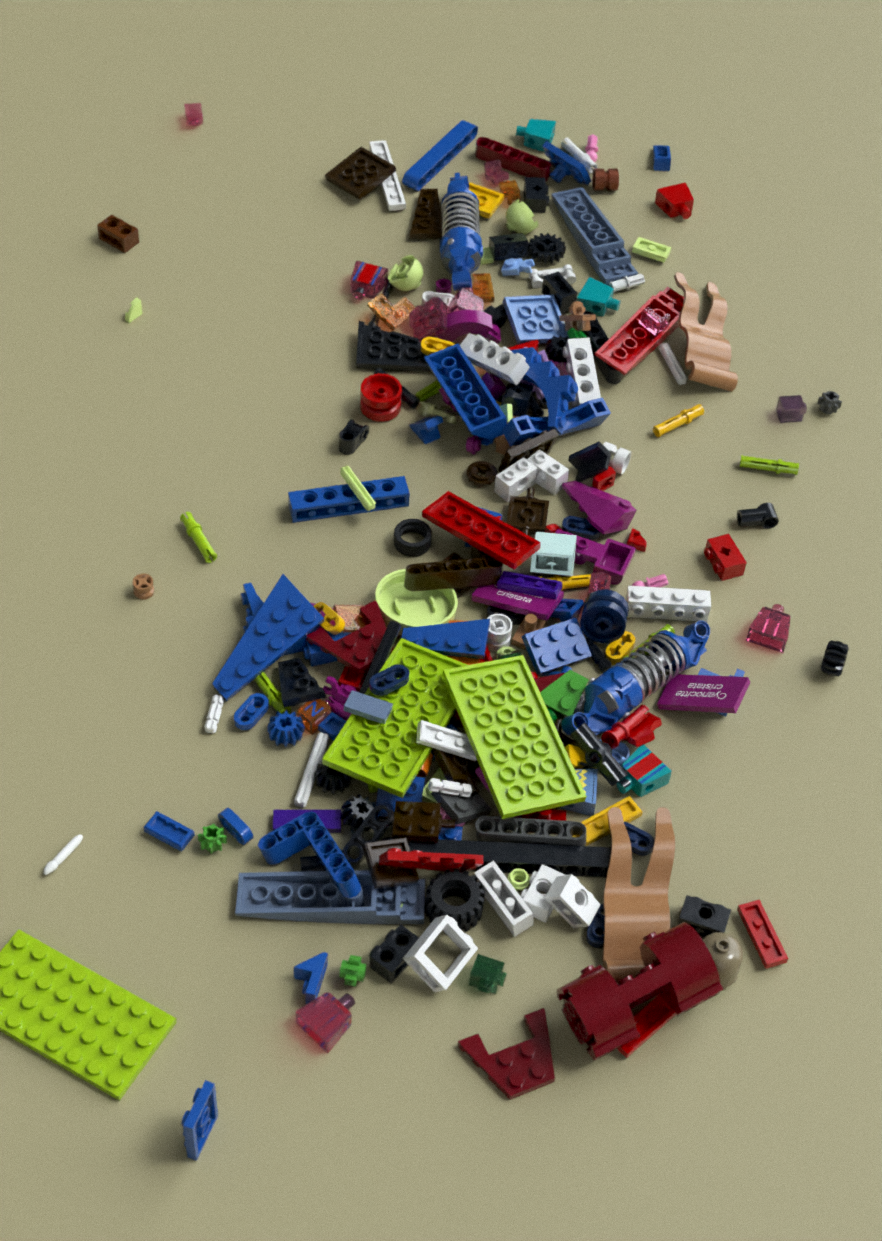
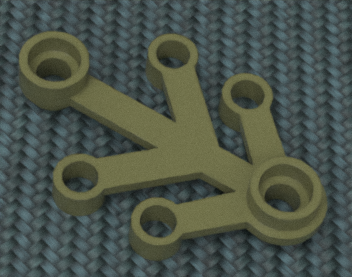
M419 402V406L416 407L419 415L430 417L431 414L445 417V421L448 423L456 424L457 418L461 419L458 412L452 411V408L448 406H441L440 409H437V406L433 404Z

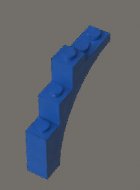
M534 347L511 350L514 354L520 353L526 358L525 362L530 367L521 380L534 384L544 394L548 407L549 429H555L558 436L563 435V429L566 426V411L569 407L568 402L575 401V396L578 392L577 383L570 375L560 376L559 369L552 361L542 362L541 355L538 354Z
M252 583L243 584L244 593H241L242 604L247 605L246 626H243V633L246 632L264 604L257 595ZM344 628L337 635H333L327 630L325 631L334 641H337L353 633L355 628ZM306 637L283 655L303 652L305 660L309 659L311 667L337 661L335 656L322 652L319 646L308 643Z

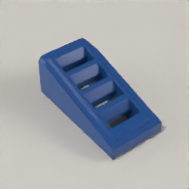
M654 145V170L670 171V146Z

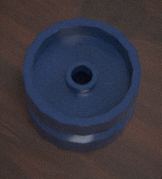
M608 589L590 593L585 599L580 620L581 630L586 637L599 643H611L618 640L624 634L629 608L625 598L616 591Z

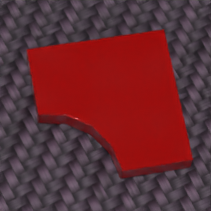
M650 713L648 718L631 730L629 737L625 741L636 747L653 741L655 739L653 731L662 725L661 718Z

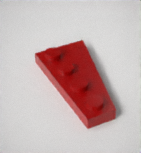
M389 848L386 852L379 855V865L443 872L448 869L450 872H454V869H459V872L463 873L464 870L469 872L483 865V855L429 853L417 850L406 852L401 851L399 848Z

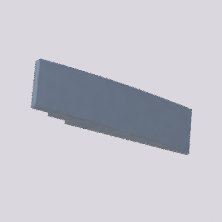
M583 187L551 193V197L571 234L604 284L609 285L611 281L623 279L624 276L638 275V272L631 264V256L624 248V240Z
M355 870L354 872L361 885V891L355 897L345 898L327 871L239 873L235 914L236 916L323 923L425 924L426 883L425 879H419L414 884L375 889L369 870Z

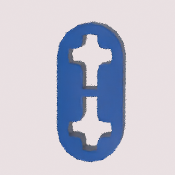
M227 807L218 813L217 816L222 826L240 844L245 845L253 839L254 836L251 829L233 810Z

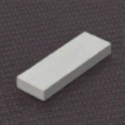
M422 720L418 723L416 743L473 761L477 760L467 734Z

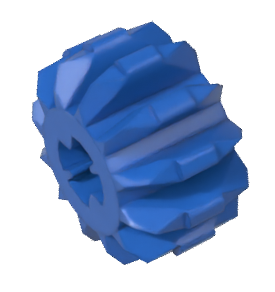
M285 710L284 714L277 711L276 717L271 716L267 726L269 738L271 741H275L277 746L281 743L285 747L289 743L295 746L296 740L301 741L302 734L305 731L301 716L296 715L295 711L291 714H288L287 710Z

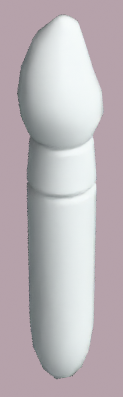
M81 834L75 836L52 861L46 864L44 875L55 871L58 865L78 847L83 839Z

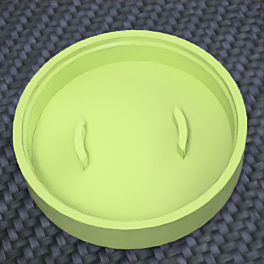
M406 569L397 570L386 575L377 585L374 600L378 604L386 628L390 621L401 624L398 635L402 636L403 628L446 624L450 620L455 619L458 599L453 588L409 591L404 587Z

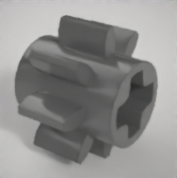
M833 391L823 392L822 397H819L817 402L820 405L819 410L825 414L837 413V409L842 404V401L839 400L840 396Z

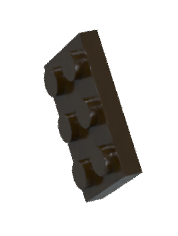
M556 430L543 431L533 439L528 438L518 446L513 445L509 447L504 458L501 460L498 468L499 472L501 473L523 457L528 459L539 449L549 454L558 437Z

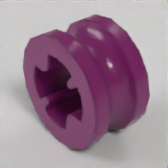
M445 278L438 279L435 291L437 293H451V281Z

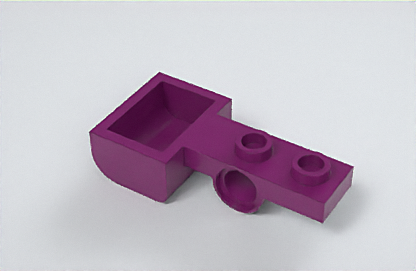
M557 529L555 532L556 534L574 535ZM577 536L574 563L579 565L585 564L586 561L595 563L593 574L598 573L600 580L604 582L606 581L607 574V583L618 585L622 582L634 557L636 548L609 538L605 545Z

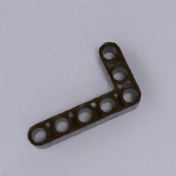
M471 546L470 556L472 559L408 565L405 571L404 587L409 591H426L497 584L501 577L503 563Z

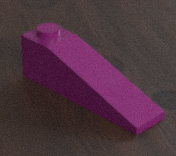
M577 481L562 484V488L569 497L579 503L578 509L581 512H586L588 522L603 535L628 529L637 511L628 500Z

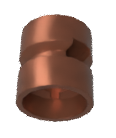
M603 168L593 169V191H603L605 188L608 191L618 190V168H608L607 171Z

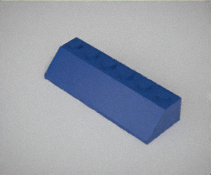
M457 343L425 356L424 360L470 433L490 440L503 435L502 430L507 425L506 416L460 345Z

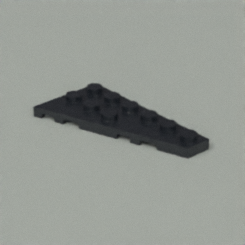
M359 321L356 368L432 372L424 360V357L427 355L422 353L419 339L394 331H383L381 327L375 325L370 327L365 325V322Z

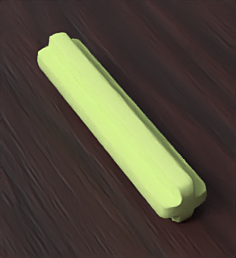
M349 466L342 467L340 469L341 476L367 511L375 509L376 502Z

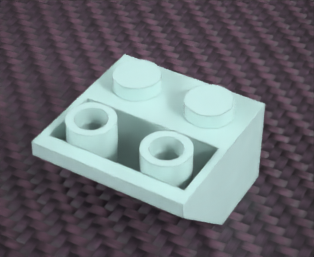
M536 532L535 539L541 542V548L532 555L530 572L573 576L577 535Z

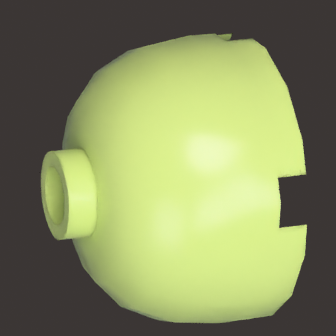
M519 199L513 202L506 211V226L511 232L523 233L524 235L529 234L538 227V221L534 222L532 217L535 215L523 201L519 203Z
M407 255L401 259L402 263L399 265L396 263L392 267L388 275L389 282L400 291H410L418 288L423 278V268L420 262L413 255Z

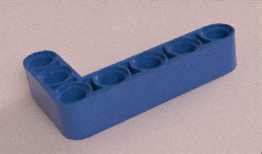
M306 812L266 834L259 840L258 847L265 861L270 865L278 864L304 848L311 846L343 897L352 898L361 891V885L353 868L315 812Z

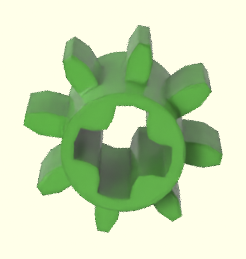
M215 824L207 827L203 826V834H198V841L201 842V850L206 849L212 854L218 850L222 851V844L227 843V837L224 835L223 827L219 829Z
M350 955L349 960L342 961L339 977L345 978L344 985L356 987L358 981H364L367 964L361 963L362 957Z

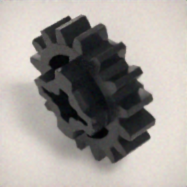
M540 233L539 237L534 235V239L530 238L528 243V254L532 255V259L537 258V262L544 261V264L548 261L553 264L554 260L559 262L560 258H564L566 250L565 241H561V237L556 238L555 234L551 236L549 233L546 235Z

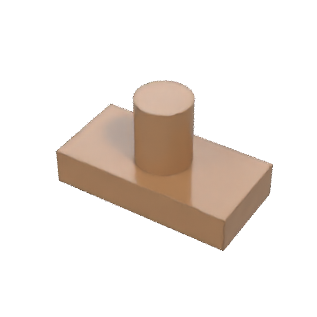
M527 614L514 634L511 644L527 650L521 636L544 628L547 621L538 619L534 614Z

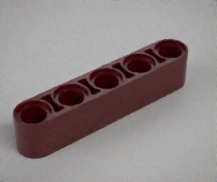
M480 137L476 140V158L525 177L545 178V182L549 179L551 164L548 160L486 137Z

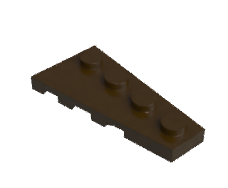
M420 189L409 239H441L442 215L438 189Z

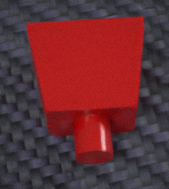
M686 182L657 189L655 204L669 217L682 216L683 219H688L691 216L694 198Z

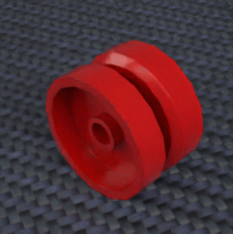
M381 373L365 378L361 383L360 409L362 414L368 419L381 422L397 417L401 411L402 385L400 381L394 376Z

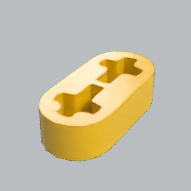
M323 602L316 603L313 606L319 613L323 611L326 614L324 616L325 621L320 624L325 630L333 635L343 631L345 621L331 607ZM332 620L335 621V626L330 623Z
M625 631L618 640L611 642L607 646L605 658L612 665L621 663L622 658L633 650L635 636L631 632Z

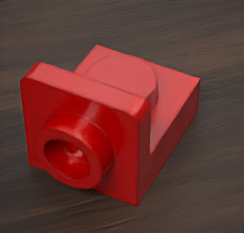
M608 466L606 471L597 474L593 478L592 487L605 491L614 486L616 471L611 466Z

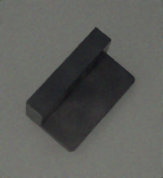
M599 441L569 455L568 461L578 470L576 481L582 482L606 471L609 466L611 452Z

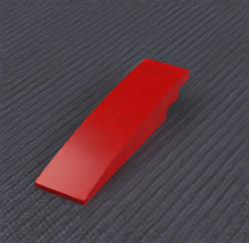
M669 287L663 292L660 291L656 296L653 295L595 352V356L623 375H626L679 327V316L684 297Z

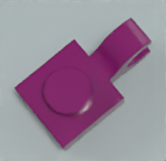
M328 676L325 682L329 683L332 687L330 688L325 685L323 687L325 694L335 696L334 700L343 704L346 703L352 690L359 692L350 685L341 684L339 686L337 680L331 676Z

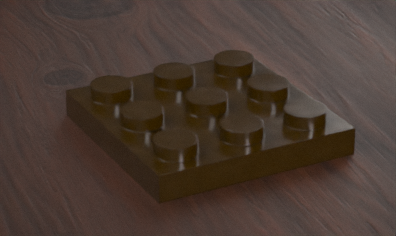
M359 147L326 173L325 178L330 183L361 200L396 172V167L369 150Z

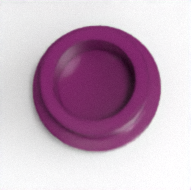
M473 435L467 438L466 451L473 455L477 454L481 449V440H479L478 436Z

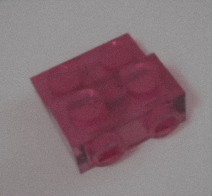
M439 297L430 298L426 304L416 306L409 313V326L414 330V338L419 339V342H421L426 337H436L447 330V305Z

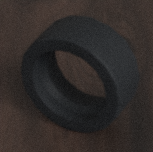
M403 520L394 529V546L398 552L406 556L416 557L423 555L431 547L432 531L429 525L422 520ZM411 532L422 535L424 539L417 543H409L404 541L401 536Z

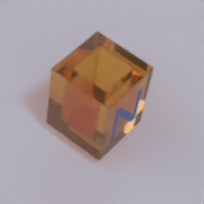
M321 699L306 702L297 709V716H301L305 730L311 735L318 731V725L331 713V707L328 702Z

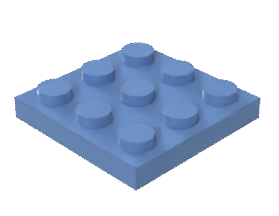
M554 295L504 297L502 302L518 345L538 340L539 344L547 343L553 336L559 337L561 335L564 338L568 336L567 331H565L564 321H559L561 312Z

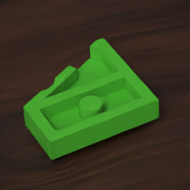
M568 670L540 692L546 707L565 717L572 715L589 679L572 670Z

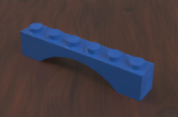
M603 397L589 400L567 410L565 416L566 426L563 429V434L601 425L611 414ZM525 415L512 418L502 432L511 447L522 444L528 438L533 439L543 431L547 430L548 432L551 430L548 427V416L531 417Z

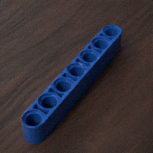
M461 120L404 174L402 184L420 191L476 137L478 126Z

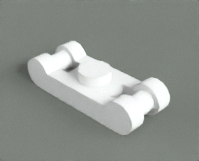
M571 265L541 271L532 269V272L528 273L531 284L535 289L542 288L543 276L558 271L569 284H573L577 280Z

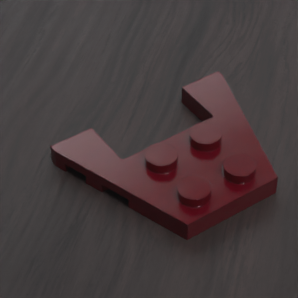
M375 600L359 608V614L368 625L337 641H334L322 627L306 635L307 642L311 645L319 646L322 652L335 656L337 661L358 674L369 669L386 631L384 620Z
M544 1008L524 1015V1022L533 1038L489 1055L479 1034L458 1041L459 1049L462 1052L465 1051L471 1057L472 1062L488 1075L491 1082L509 1100L554 1083L555 1075Z

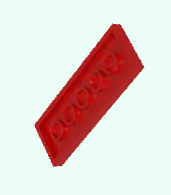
M447 491L422 511L424 519L514 570L541 548V542L450 491Z

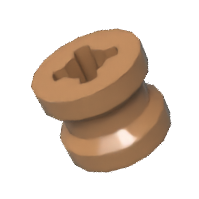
M146 573L136 575L132 582L135 597L141 600L151 598L154 594L153 578Z

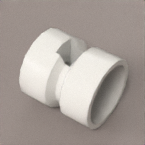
M605 442L603 445L611 452L609 466L617 473L623 474L630 462L631 451L624 448L617 449L616 445Z
M503 614L489 616L487 618L490 619L487 646L489 651L497 653L500 648L510 646L512 621Z

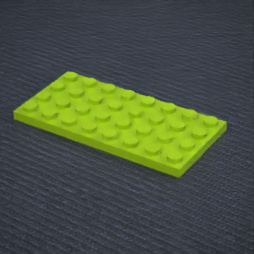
M401 638L379 672L393 665H404L410 672L408 683L384 696L374 695L369 688L365 695L393 704V709L386 723L382 724L351 714L322 758V764L403 798L433 749L416 743L418 723L422 720L446 728L456 711L442 676L443 670L467 666V664Z
M523 655L443 670V679L502 819L585 801L587 796Z
M18 929L0 951V1031L120 1101L177 1023L176 1018Z

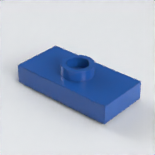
M158 811L155 812L144 826V832L181 852L195 836L193 830Z

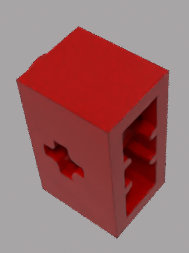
M729 533L707 539L704 555L712 564L715 574H718L721 581L744 575L747 562Z

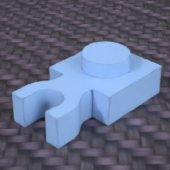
M510 258L505 260L501 272L503 276L519 275L520 272L531 273V267L535 264L533 259L523 261L522 258Z

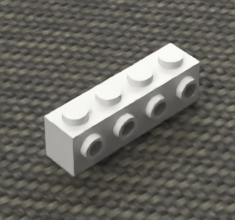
M628 586L627 589L628 617L708 621L711 609L710 591Z

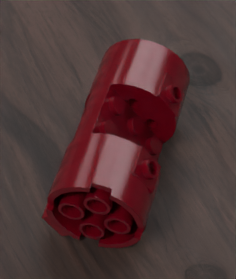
M683 922L658 935L656 932H652L643 938L644 942L639 948L645 967L640 970V973L636 975L637 977L633 978L632 975H629L617 984L604 967L599 965L594 968L593 965H590L580 971L581 975L577 979L557 989V998L564 1001L562 1012L580 1045L586 1043L589 1047L586 1051L593 1061L631 1042L640 1035L636 1029L631 1009L660 994L667 1005L675 1010L677 1016L724 990L720 984L717 967L707 946L695 929L688 923Z

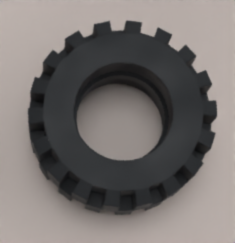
M448 869L444 870V874L440 872L436 874V879L432 878L426 890L425 909L427 917H430V922L436 917L448 915L457 922V926L461 930L467 932L470 930V926L474 928L477 925V921H480L482 917L485 895L481 882H476L477 877L475 875L469 876V872L465 870L463 873L459 872V869H454V872H450ZM456 896L465 900L466 903L461 906H452L444 902V899Z

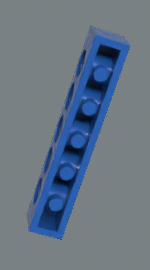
M405 476L361 482L376 502L375 509L370 511L364 508L348 484L288 492V506L292 522L296 523L408 507L410 492Z

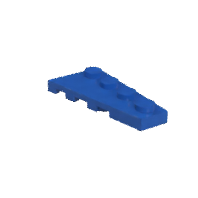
M490 619L403 628L401 638L442 655L484 659Z

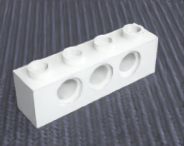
M469 333L460 345L471 364L515 385H518L530 368L525 362L526 358L520 353L514 354L507 347L501 348L492 340L488 342L479 334L475 336Z
M590 338L568 339L566 347H563V356L567 358V374H570L578 385L575 401H572L573 406L577 407L589 400L601 398Z

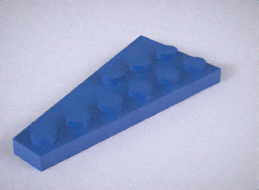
M284 574L276 583L212 683L213 687L226 701L325 621L324 617Z

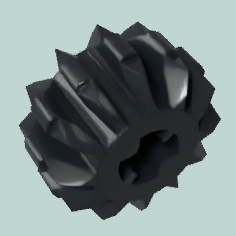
M561 335L559 337L553 336L552 339L548 340L545 347L548 360L567 363V358L563 356V347H566L568 336L565 338Z
M833 640L828 642L821 665L823 673L838 677L842 674L849 651L847 644Z
M318 763L317 771L315 772L318 788H323L324 793L331 791L334 796L336 791L343 793L344 788H349L351 776L326 765Z
M358 794L356 797L351 795L341 807L340 818L344 819L343 825H350V831L354 830V828L358 829L369 813L375 808L376 802H370L369 796L362 798L361 794Z

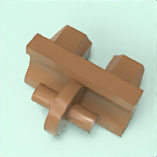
M575 301L569 307L571 315H559V321H565V331L571 328L577 330V321L578 331H590V320H596V314H583L586 310L581 302Z

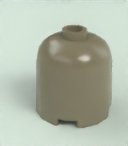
M714 932L707 935L703 942L715 962L720 977V984L726 990V987L731 986L737 980L743 958L742 947L731 935L723 932Z

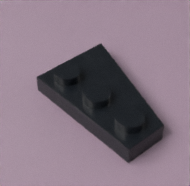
M299 657L278 662L281 696L284 707L296 706L301 703L326 698L324 689L309 674L308 669Z

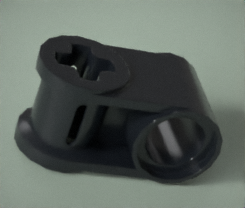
M350 419L339 433V451L345 455L353 454L361 443L366 440L370 430L369 426H362L355 423V420Z

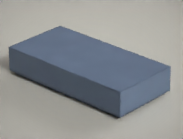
M352 690L344 704L343 711L385 724L393 709V704Z

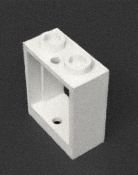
M444 915L436 917L403 959L433 992H438L449 987L477 951L478 947L473 943L472 938L457 926V922L452 917ZM442 930L462 951L444 974L424 954Z

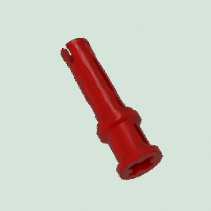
M640 705L622 722L613 724L610 731H605L602 734V742L610 745L611 749L617 748L620 741H624L629 737L631 730L650 716V712H647L649 708L645 705Z

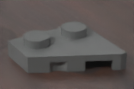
M440 791L431 793L434 799L441 803V807L452 820L456 819L455 824L487 816L491 811V808L478 793L470 795L468 798L461 797L460 794L455 796L440 793Z

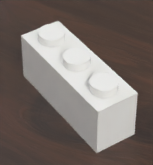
M494 861L474 872V875L477 877L476 882L480 881L482 884V889H484L485 893L484 897L514 937L534 925L532 911Z

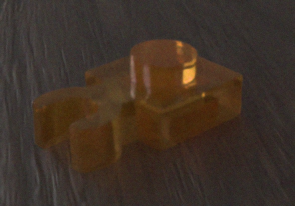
M516 180L499 182L500 192L504 194V198H507L508 205H511L512 200L516 201L517 199H519L520 203V189Z

